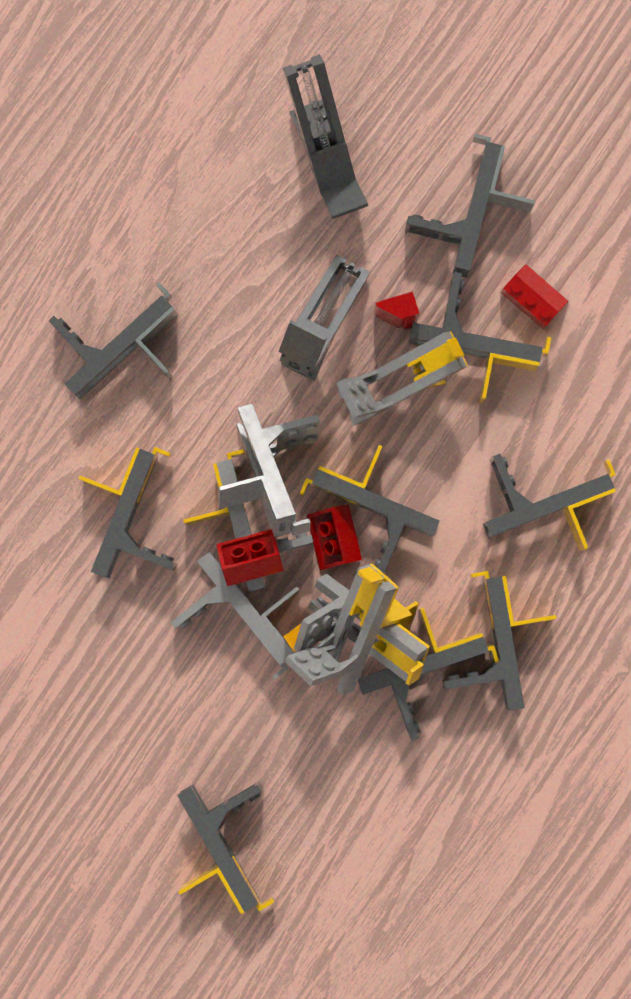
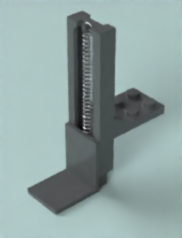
M321 55L313 56L311 60L296 66L289 65L283 67L294 110L289 111L290 117L306 148L320 194L332 219L367 207L368 202L355 178L326 67ZM310 67L314 69L322 100L317 99L313 81L308 71ZM299 71H301V74L309 72V74H304L309 76L303 77V81H305L306 90L308 87H312L308 89L313 90L309 93H314L310 96H315L311 99H316L312 102L309 100L310 104L305 106L296 80L299 77Z
M338 255L333 259L297 321H290L278 351L282 353L279 360L282 365L313 381L316 380L337 331L370 274V271L362 267L358 270L355 269L354 263H350V265L345 264L346 259ZM340 269L344 270L343 275L315 322L311 321ZM344 275H346L350 279L351 275L356 276L357 279L328 329L322 327L323 323L321 324L317 320L325 322L326 317H328L329 312H331L333 305H335L336 300H338L340 293L344 289L341 286H344L343 284L346 286L348 282L342 277L345 278ZM336 289H338L339 291H341V292H339V295H338L337 293H334V291H336ZM333 294H335V295L337 294V296H338V297L335 296V298H337V299L335 300V302L332 301V300H330V297H331V296L334 297ZM326 306H328V307L331 308V309L328 308V310H330V311L328 312V314H326L325 312H323V309H324V308L327 309ZM320 315H322L323 317H325V319L323 318L324 321H322V320L319 319V318L322 319V317H320Z

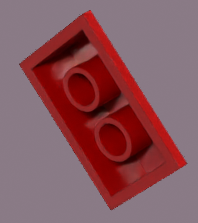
M527 264L511 278L501 291L508 300L543 330L568 303L565 297Z
M413 291L375 302L374 315L397 328L403 327L404 330L412 328L413 322L417 323L420 313Z
M349 504L334 506L307 514V519L311 522L310 531L320 570L362 560Z
M272 529L216 544L227 586L284 571Z

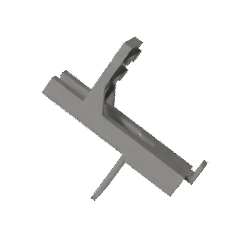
M253 404L238 407L237 412L242 424H237V430L255 477L219 487L218 508L223 509L260 499L275 538L291 533L294 536L308 532L311 524L309 519L298 522L295 520L296 514L274 457L281 450L293 449L296 446L308 445L317 441L320 424L318 415L262 429Z
M208 552L197 562L215 583L216 587L170 623L175 629H184L192 623L190 619L193 616L199 617L207 611L205 608L207 605L230 602L282 667L280 671L272 676L275 680L288 669L284 664L286 657L296 652L292 650L267 616L300 591L299 588H294L260 615L237 584L227 586L221 564L212 553Z

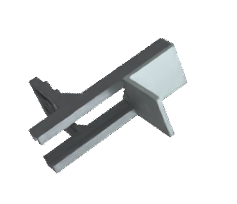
M474 134L472 142L485 145L467 218L444 225L439 220L431 219V221L424 220V217L420 215L408 216L405 232L460 245L452 274L454 272L462 273V277L466 278L471 269L487 202L529 213L535 204V200L494 190L505 146L491 143V137Z
M160 282L157 284V287L164 296L161 295L102 350L83 345L84 342L74 331L72 333L69 332L71 328L62 318L57 319L53 316L49 320L54 328L87 362L85 366L65 383L79 400L137 347H140L169 379L172 377L165 366L145 346L178 316L175 309L168 303L172 299L171 294Z

